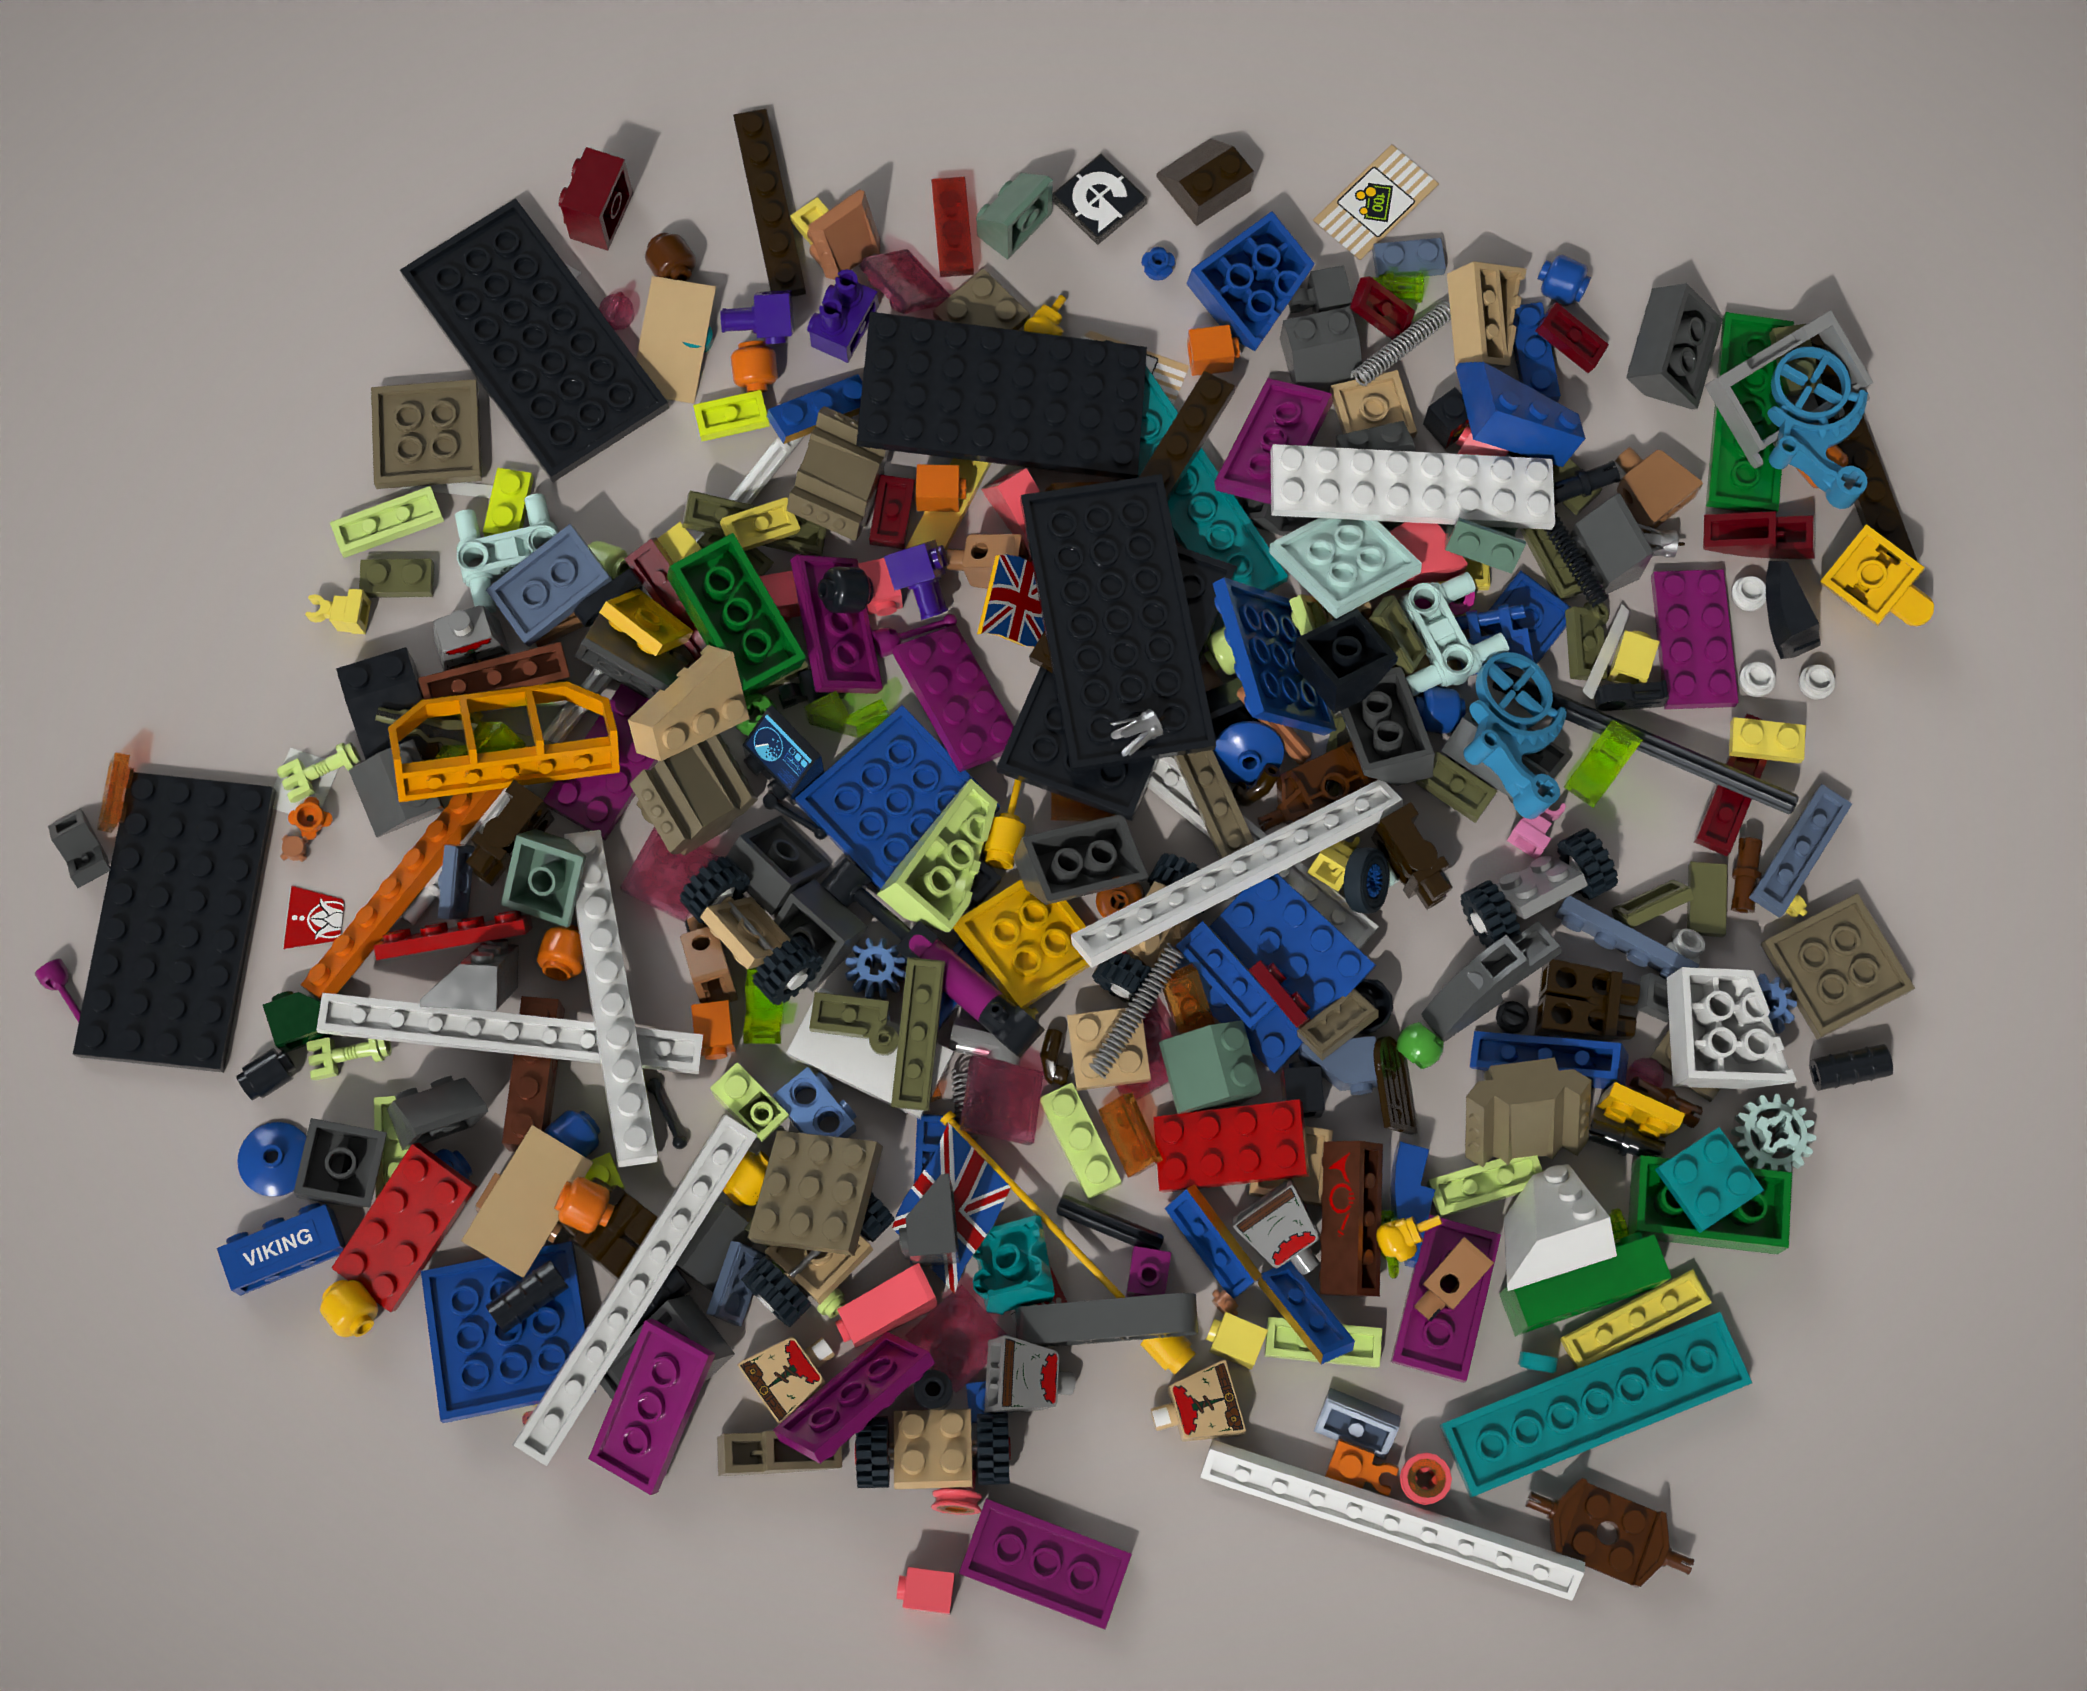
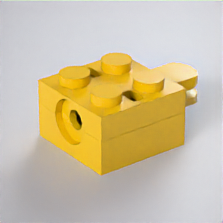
M1867 524L1820 581L1821 585L1877 627L1890 612L1907 625L1914 627L1926 624L1934 613L1932 599L1913 585L1923 573L1925 567ZM1889 552V553H1891V554H1892L1893 556H1895V557H1894V558H1891V557H1890L1889 555H1887L1886 553Z

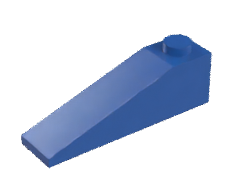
M1474 1031L1469 1067L1471 1069L1488 1071L1490 1066L1555 1058L1559 1071L1575 1069L1592 1080L1591 1088L1607 1089L1614 1082L1625 1086L1629 1054L1623 1044L1618 1042Z

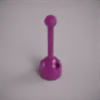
M947 614L943 620L902 633H898L895 629L889 627L873 630L874 645L880 658L892 655L893 649L896 645L901 644L902 640L944 626L957 624V618L954 614Z
M55 959L44 964L35 972L36 978L45 989L58 990L79 1023L81 1011L65 987L69 979L67 967L62 959Z

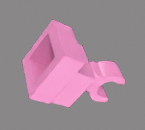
M1562 803L1556 811L1547 809L1535 819L1523 817L1507 841L1532 858H1539L1551 841V838L1545 835L1552 825L1551 821L1557 820L1563 814L1566 805Z

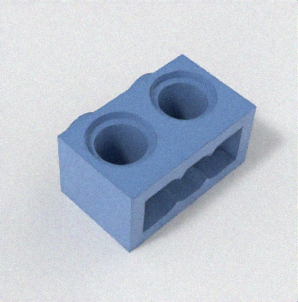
M807 1067L773 1094L774 1100L789 1114L788 1118L800 1133L848 1138L857 1131L855 1123L852 1121L857 1117L844 1100L838 1103L829 1092L834 1088L820 1071L814 1074ZM809 1088L816 1092V1097L811 1103L801 1104L796 1100L798 1092L802 1089ZM830 1116L837 1118L840 1124L834 1132L826 1133L820 1130L819 1125L824 1118Z

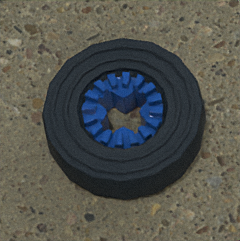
M1363 847L1356 849L1349 857L1344 874V893L1346 902L1351 910L1370 914L1379 911L1387 897L1389 866L1382 851L1376 848Z

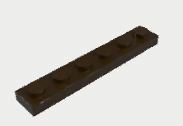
M761 109L734 114L735 128L770 291L792 290V297L806 294L805 284L767 110Z

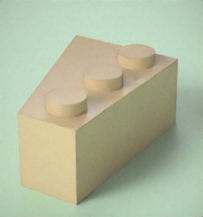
M1473 261L1447 273L1455 368L1459 363L1485 362L1498 370L1510 366L1516 326L1513 325L1515 309L1519 308L1522 297L1518 296L1520 280L1525 278L1526 268Z
M707 645L700 652L702 656L689 668L684 667L676 674L678 678L665 691L659 690L628 719L636 753L663 761L750 719L732 651Z

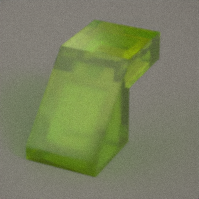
M837 691L804 706L806 719L810 725L856 738L873 731L889 717L888 709L882 698L849 714Z
M1612 720L1593 745L1586 758L1567 781L1564 788L1594 808L1643 740L1615 720Z
M479 722L473 732L477 754L524 748L526 745L503 722ZM467 744L443 745L436 758L469 755Z
M757 967L748 969L745 983L746 1015L743 1028L744 1044H781L784 1024V1002L782 1001L780 1005L772 1004L753 983V975L758 972L756 970Z

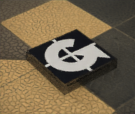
M1100 154L1052 194V201L1099 245L1147 204V197Z

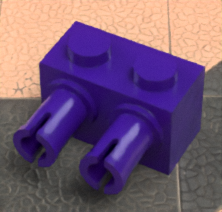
M846 269L838 272V277H835V286L831 284L827 288L822 301L823 306H819L820 313L812 315L807 332L810 334L811 347L849 363L868 328L870 312H877L879 301L878 291L858 283L856 273Z
M792 290L756 292L752 307L722 308L720 310L722 333L727 331L753 330L754 334H757V338H765V344L786 343L788 340L787 336H792L795 332Z
M935 539L884 556L894 590L908 587L909 590L913 589L921 620L948 611L938 581L941 579V575L946 574L945 566L949 565L943 545L938 546Z

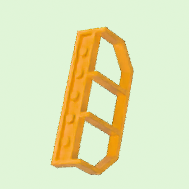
M568 681L421 700L388 727L399 802L508 788L513 780L524 786L620 773L617 727L609 698ZM566 700L604 716L608 736L544 745L535 704ZM518 706L527 707L535 746L477 754L469 713ZM461 714L469 755L402 764L398 742L427 718Z

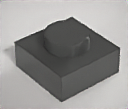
M1652 973L1641 976L1637 1010L1668 1022L1667 980Z

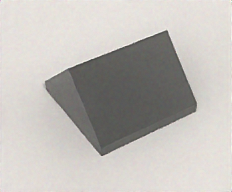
M716 1200L674 1266L711 1292H714L731 1241L740 1242L749 1247L754 1245V1242L748 1239L749 1232L744 1229L749 1222L728 1205Z

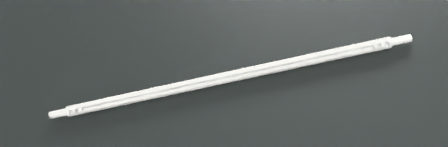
M778 436L729 499L751 504L804 436L785 444L782 443ZM702 532L700 534V536L696 539V542L704 535L705 532ZM594 668L580 687L600 695L612 678ZM568 701L542 734L543 740L562 743L588 709ZM507 788L501 792L460 844L474 845L471 839L478 831L483 834L485 824L490 819L500 815L510 801L505 792ZM442 866L402 916L409 924L414 926L434 899L440 898L438 878L442 871Z

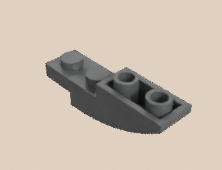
M1539 921L1512 939L1507 935L1503 936L1474 958L1442 988L1421 1013L1423 1019L1443 1042L1447 1041L1502 1003V994L1560 955L1562 953L1561 947Z

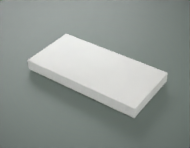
M821 987L818 990L819 993L833 994ZM812 1002L786 1052L787 1056L891 1105L897 1049L892 1054L882 1056L872 1050L869 1039L810 1032ZM887 1019V1025L893 1027L899 1035L900 1025ZM938 1043L931 1098L954 1054L953 1050ZM897 1108L920 1120L925 1112Z

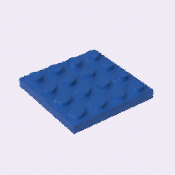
M1225 577L1212 583L1216 594L1214 598L1215 606L1222 615L1226 628L1224 636L1228 645L1232 648L1235 658L1234 670L1242 682L1246 695L1244 703L1252 717L1323 736L1336 731L1330 708L1295 667L1296 638L1300 637L1301 634L1291 618L1292 608L1289 603L1290 599Z
M901 705L795 798V802L824 830L838 848L871 879L872 883L880 891L896 867L969 779H972L982 789L983 787L966 770L959 772L947 750ZM998 803L995 814L1000 810V805Z
M1278 873L1242 891L1209 926L1248 970L1260 960L1264 961L1267 966L1273 962L1287 978L1282 984L1291 995L1297 991L1311 1008L1306 1013L1311 1019L1342 996L1346 997L1377 966ZM1185 956L1183 959H1179L1181 963H1175L1178 968H1172L1175 973L1167 972L1220 1023L1242 1020ZM1278 1005L1252 1029L1244 1023L1251 1052L1274 1074L1283 1067L1297 1052L1301 1044L1304 1043L1297 1036L1299 1028L1294 1026Z
M569 1241L542 1247L525 1277L528 1276L533 1270H536L550 1260L562 1275L569 1288L555 1297V1300H551L541 1307L538 1312L523 1320L522 1324L519 1323L507 1333L501 1330L487 1310L486 1305L500 1296V1293H504L514 1286L517 1281H521L522 1277L490 1258L421 1271L439 1416L442 1423L536 1405L540 1402L587 1329L573 1242Z

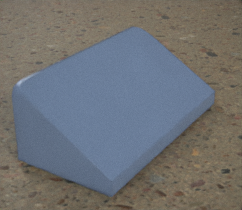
M1330 1388L1314 1431L1334 1440L1339 1438L1375 1452L1376 1457L1386 1461L1399 1430L1401 1417Z

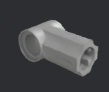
M955 1019L950 1036L949 1049L954 1052L984 1058L988 1063L1007 1069L1019 1068L1021 1058L1004 1046L983 1025L965 1019Z

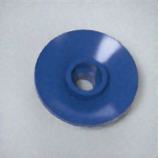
M1242 721L1230 725L1217 736V746L1213 750L1226 780L1235 784L1244 782L1246 785H1252L1266 764L1275 765L1279 769L1284 758V746L1279 734L1269 725L1257 721ZM1247 757L1255 758L1251 761H1243Z
M284 1122L267 1123L253 1130L243 1141L238 1153V1170L244 1183L256 1193L269 1197L284 1196L293 1192L307 1136L297 1127ZM271 1151H277L278 1159L273 1163H268L266 1160L267 1154Z

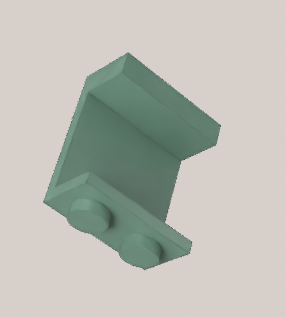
M1460 517L1455 525L1446 524V551L1511 574L1526 546V541L1515 537L1518 528L1482 526Z

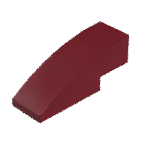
M1776 511L1704 515L1703 548L1707 551L1745 557L1815 559L1814 516L1777 517Z

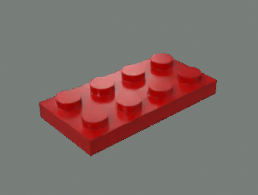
M508 910L499 912L498 915L494 916L495 920L484 921V916L480 915L461 919L460 922H457L456 927L448 928L447 922H439L425 925L424 928H420V933L411 934L410 928L390 931L388 934L382 935L383 940L374 945L376 960L525 935L533 928L531 915H521L520 911Z
M1300 1099L1153 1117L1159 1191L1162 1193L1184 1191L1194 1184L1198 1189L1310 1176L1303 1102Z
M412 1144L335 1261L332 1269L348 1281L361 1282L379 1305L390 1313L396 1311L477 1186L421 1144Z

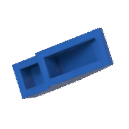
M1401 1141L1395 1148L1390 1187L1392 1221L1411 1216L1414 1217L1416 1223L1428 1219L1435 1189L1421 1186L1429 1149ZM1425 1231L1421 1232L1422 1238H1424ZM1422 1242L1417 1244L1415 1256L1404 1261L1405 1266L1413 1268L1418 1262Z

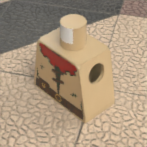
M793 1336L741 1361L737 1365L775 1420L780 1424L826 1384L817 1369L832 1359L835 1354L823 1337L803 1350Z
M1226 1360L1219 1361L1171 1384L1167 1389L1171 1403L1150 1409L1156 1431L1178 1426L1182 1442L1236 1437L1244 1435L1246 1432Z

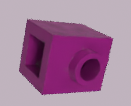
M1134 1246L1126 1297L1165 1294L1171 1252Z

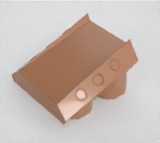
M859 189L808 225L807 236L813 243L809 249L810 254L823 268L826 278L835 280V277H838V272L846 269L852 270L874 253L880 255V237L865 191Z

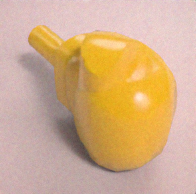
M1059 295L1051 307L1045 304L1042 305L1026 321L1024 331L1062 336L1064 330L1058 326L1062 321V316L1058 311L1065 303L1066 298L1063 295Z
M1437 1215L1416 1223L1414 1217L1411 1216L1384 1223L1377 1229L1376 1238L1378 1245L1385 1256L1396 1257L1399 1262L1406 1261L1415 1256L1417 1244L1423 1242L1421 1232L1441 1225L1442 1220Z

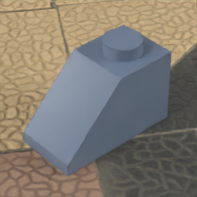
M1375 1036L1351 1038L1323 1061L1305 1043H1302L1298 1050L1299 1059L1311 1062V1067L1321 1066L1322 1077L1339 1091L1350 1090L1351 1095H1364L1373 1092L1372 1088L1378 1086L1373 1055L1376 1042Z

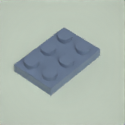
M569 524L488 587L486 591L524 644L530 647L570 616L583 600L613 579L577 530Z

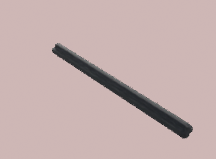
M1502 670L1506 675H1508L1513 680V685L1520 678L1519 676ZM1493 681L1492 687L1499 692L1507 694L1510 690H1514L1513 685L1507 690H1503ZM1527 681L1524 686L1515 691V697L1521 691H1525L1541 705L1540 692L1535 683ZM1552 691L1553 701L1551 707L1556 710L1560 707L1565 708L1567 712L1565 720L1786 814H1791L1797 805L1799 796L1795 793Z

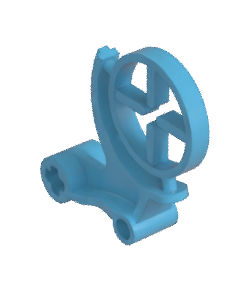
M1817 347L1797 348L1787 353L1781 359L1771 379L1772 394L1780 408L1773 406L1767 412L1769 419L1779 427L1777 445L1769 455V463L1775 469H1784L1788 464L1800 469L1811 478L1817 487L1825 492L1826 499L1833 507L1846 509L1851 507L1866 489L1867 477L1858 467H1842L1829 460L1826 456V450L1845 440L1857 427L1865 412L1868 392L1861 389L1858 393L1851 392L1849 373L1842 361L1831 352ZM1802 357L1820 360L1810 378V382L1813 384L1817 382L1826 365H1829L1839 377L1842 393L1839 394L1821 383L1815 387L1814 393L1836 406L1824 412L1802 410L1812 391L1810 386L1805 387L1796 404L1793 405L1782 391L1780 375L1800 386L1805 385L1808 376L1787 365L1788 362ZM1847 400L1855 402L1852 411L1846 417L1829 424L1828 419L1834 417ZM1818 422H1819L1820 425H1811V424H1807V423H1818Z
M1503 652L1491 657L1477 674L1476 692L1479 700L1471 703L1469 710L1471 716L1478 723L1474 740L1464 749L1463 754L1468 763L1478 765L1483 762L1491 768L1501 779L1506 791L1513 797L1516 811L1524 818L1535 819L1559 799L1560 788L1558 783L1549 775L1533 774L1522 763V756L1541 751L1553 742L1563 728L1567 712L1562 707L1558 710L1551 707L1553 693L1550 682L1543 670L1535 662L1518 653ZM1495 664H1511L1525 672L1513 685V680ZM1487 675L1503 690H1507L1513 685L1514 690H1510L1498 704L1489 691ZM1530 677L1539 689L1541 705L1525 691H1521L1515 697V691L1524 686ZM1515 697V700L1533 717H1516L1504 709ZM1546 715L1552 718L1548 727L1536 731H1527V728L1536 725Z

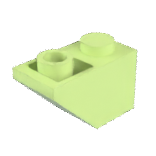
M738 1062L710 1087L714 1098L741 1125L757 1134V1138L761 1142L789 1117V1114Z

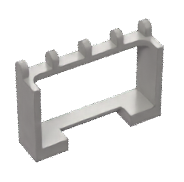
M1832 310L1704 385L1752 467L1758 468L1763 465V460L1758 452L1771 443L1774 446L1777 445L1779 430L1761 440L1730 386L1817 334L1821 337L1828 351L1838 357L1845 365L1851 380V392L1858 393L1860 389L1866 390L1865 387L1874 383ZM1869 394L1867 395V401L1870 400ZM1826 401L1810 412H1824L1836 405ZM1843 407L1834 416L1835 419H1839L1842 416H1844L1845 412Z

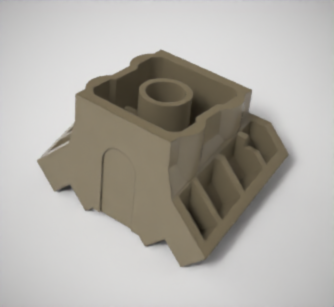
M823 406L818 412L816 427L811 432L806 454L797 471L795 486L790 491L786 511L856 541L861 535L863 526L866 527L876 499L880 475H884V466L889 450L856 446L859 421Z
M720 733L674 756L659 761L650 771L643 769L630 783L632 790L638 798L636 805L641 809L644 819L654 825L671 854L677 855L681 853L683 856L729 829L733 820L743 815L758 800L749 785L748 779L742 773L738 762L732 756L728 745L725 744Z
M1555 1058L1490 1066L1489 1070L1483 1075L1484 1081H1478L1466 1096L1465 1157L1481 1167H1484L1486 1162H1489L1492 1157L1503 1160L1507 1166L1514 1158L1536 1155L1541 1157L1547 1156L1553 1160L1562 1147L1578 1156L1589 1141L1592 1080L1575 1069L1559 1071Z

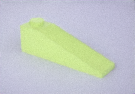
M969 779L896 867L877 895L903 918L917 923L921 921L926 926L950 932L970 904L973 894L970 891L974 877L980 869V855L984 842L988 840L998 802L972 779Z

